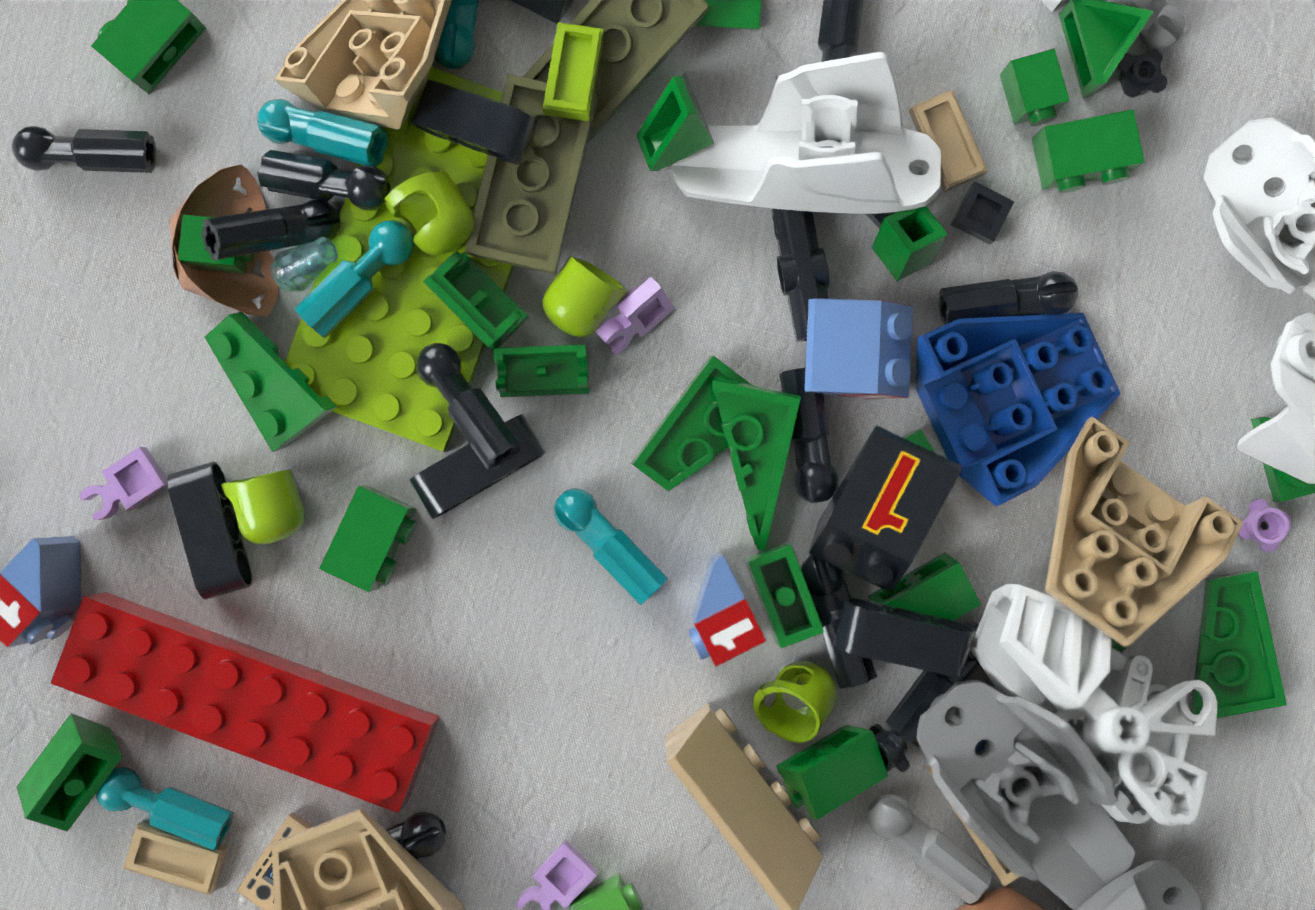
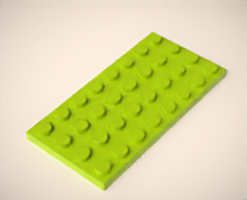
M434 67L430 68L427 80L437 81L501 103L503 92ZM419 100L400 130L381 127V130L387 131L388 147L385 150L383 162L377 168L387 175L391 184V191L414 176L427 172H447L474 214L488 157L487 154L441 139L413 126L411 120ZM415 193L405 199L401 205L421 201L428 195L425 193ZM346 198L339 215L340 229L337 235L329 242L311 292L343 260L356 263L370 249V234L379 223L390 220L399 221L413 234V237L417 233L407 221L395 218L387 208L386 203L376 210L365 211L353 205L349 198ZM467 240L458 248L441 255L426 254L414 243L413 252L408 260L398 265H384L372 277L374 291L326 338L319 335L301 318L285 363L291 369L299 368L309 378L307 385L320 398L327 396L338 406L332 412L446 452L456 425L448 415L447 408L449 404L438 388L428 386L419 378L416 369L417 357L420 351L429 344L442 343L450 345L458 353L461 360V373L469 385H471L485 344L423 281L456 251L460 254L465 252ZM469 256L504 292L506 291L514 269L513 265Z

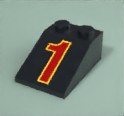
M876 425L820 517L808 554L892 593L916 557L958 478L962 465Z

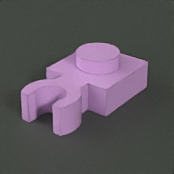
M650 277L641 286L629 292L626 299L617 306L621 313L616 318H611L602 323L596 330V333L604 340L605 345L615 355H618L626 349L636 333L641 338L644 337L675 308L662 287Z
M139 447L102 471L108 481L106 485L89 486L80 493L79 497L81 500H91L100 495L104 502L103 507L100 511L95 512L92 517L94 520H104L112 517L117 512L120 502L126 510L134 509L167 488V478L147 447Z
M565 839L534 871L532 877L540 885L525 889L520 894L516 907L520 910L527 902L533 900L540 903L542 910H551L552 903L556 900L566 909L597 876L598 871Z

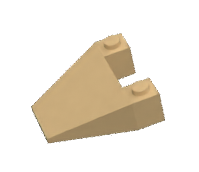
M362 808L276 841L271 845L275 910H465L463 903Z

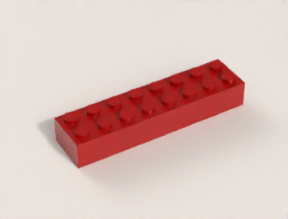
M108 592L83 596L50 684L396 813H399L409 801L440 718L436 714Z

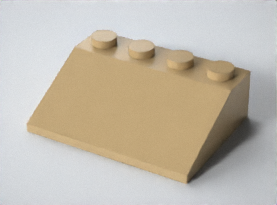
M707 703L666 735L667 764L780 910H799L823 859L821 851L816 844L822 837L806 816L800 820L796 818L789 808L793 803L782 784L778 780L770 784L760 771L766 767V764L750 744L743 748L736 740L733 733L738 728L725 710L720 708L715 712L710 704Z

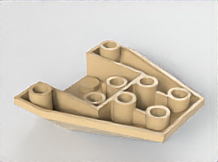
M342 0L286 56L284 66L274 80L281 87L321 111L375 124L380 127L400 130L423 93L452 0Z
M1091 416L1087 419L1067 455L1045 592L1126 647L1132 644L1227 558L1244 522L1207 496L1186 506L1120 461L1130 442Z

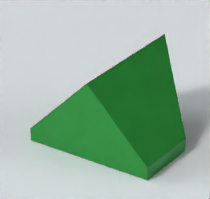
M1070 0L1058 14L1083 98L1091 97L1106 84L1154 11L1103 0Z
M685 72L682 76L672 77L636 134L650 171H659L714 144Z

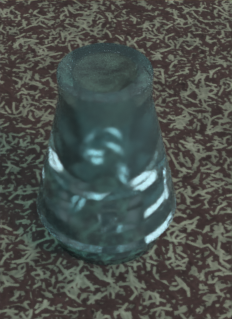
M320 237L313 242L281 250L276 254L274 261L271 263V275L276 284L285 291H304L330 264L337 260V249L328 238Z

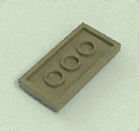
M590 0L571 21L570 24L601 28L604 33L594 91L597 94L598 102L588 143L709 12L711 7L704 0ZM554 42L523 76L524 78L547 83Z
M507 74L501 103L528 113L536 118L538 122L520 165L488 155L474 211L475 225L471 235L468 237L465 253L469 256L556 275L598 97L594 93L590 121L547 116L543 113L547 83Z

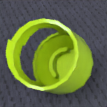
M427 172L414 176L393 189L385 198L386 206L395 218L407 221L417 233L413 242L426 254L441 255L458 248L468 239L474 229V214L447 172ZM415 193H425L428 195L421 201L401 205L405 199Z
M570 256L545 291L542 304L546 316L562 331L576 337H587L596 332L612 306L623 300L628 290L620 282L595 265L580 258Z
M291 469L270 472L242 480L237 479L221 484L225 497H228L233 504L238 528L248 541L256 544H270L292 536L302 527L305 512Z
M796 661L786 665L778 673L776 680L769 681L760 686L754 695L753 709L757 719L768 731L789 742L803 743L811 740L819 732L833 712L837 701L836 683L830 673L820 665L811 661ZM776 692L775 701L768 708L764 704L765 696ZM782 693L798 697L807 706L798 710L792 709L786 705Z

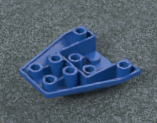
M1084 313L958 319L918 337L915 389L947 459L962 465L959 476L995 506L1001 505L1035 488L1071 449L1087 419L1091 416L1098 419L1121 394Z

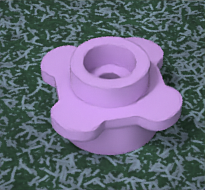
M1264 499L1253 500L1249 504L1250 512L1246 519L1242 521L1244 523L1238 536L1241 539H1251L1256 542L1260 550L1264 552H1273L1278 548L1279 542L1286 537L1291 526V518L1286 512L1270 508L1268 502ZM1263 521L1267 523V528L1265 530L1261 529L1260 524Z

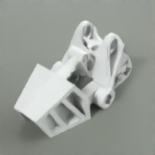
M1006 584L993 591L973 638L970 650L997 691L1007 697L1020 696L1061 718L1075 730L1094 757L1101 755L1105 758L1108 764V775L1113 782V789L1117 788L1119 791H1114L1118 801L1113 806H1102L1116 821L1141 824L1147 822L1152 817L1159 824L1166 826L1190 825L1195 821L1199 813L1208 772L1183 761L1189 736H1215L1217 700L1212 689L1205 682L1199 680L1181 682L1169 689L1159 684L1150 685L1153 667L1147 657L1142 655L1127 657L1111 648V637L1054 597L1017 584ZM1108 675L1105 691H1103L1099 684ZM1192 689L1197 690L1203 699V708L1198 715H1194L1189 711L1185 701L1186 695ZM1125 794L1134 795L1131 801L1132 806L1135 808L1134 811L1127 810L1130 801ZM1167 795L1176 796V799L1173 803ZM1172 804L1177 809L1176 813L1170 812Z

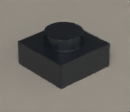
M974 181L970 185L950 225L990 245L995 241L1014 201Z

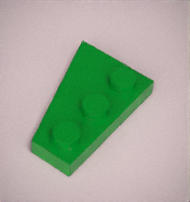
M243 312L229 314L204 337L272 452L287 447L338 407L327 396L320 398L307 385L309 378L299 368L291 369L278 356V347Z
M714 355L709 356L630 463L668 492L729 447L728 441L725 439L716 395H714L712 389L714 377L752 385Z
M1255 570L1206 578L1194 680L1203 681L1212 689L1217 700V718L1287 705L1258 571ZM1193 689L1190 712L1198 715L1203 708V699L1200 693Z

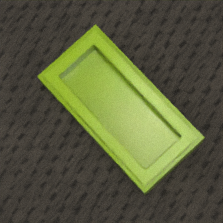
M557 23L543 103L544 115L590 121L604 38L603 29Z

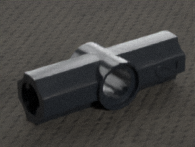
M772 208L775 238L780 255L777 256V268L783 295H787L795 341L806 342L809 299H829L827 288H829L830 279L826 255L823 248H819L813 212Z

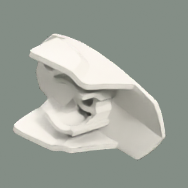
M1275 118L1250 120L1208 156L1203 178L1216 203L1212 215L1223 245L1232 256L1266 286L1281 289L1289 295L1294 291L1302 289L1315 299V139L1310 135H1301L1290 126ZM1244 144L1249 145L1252 148V158L1247 161L1245 158L1239 159L1233 154L1235 148ZM1272 177L1281 178L1283 184L1279 189L1272 191L1265 188L1264 184L1268 179Z

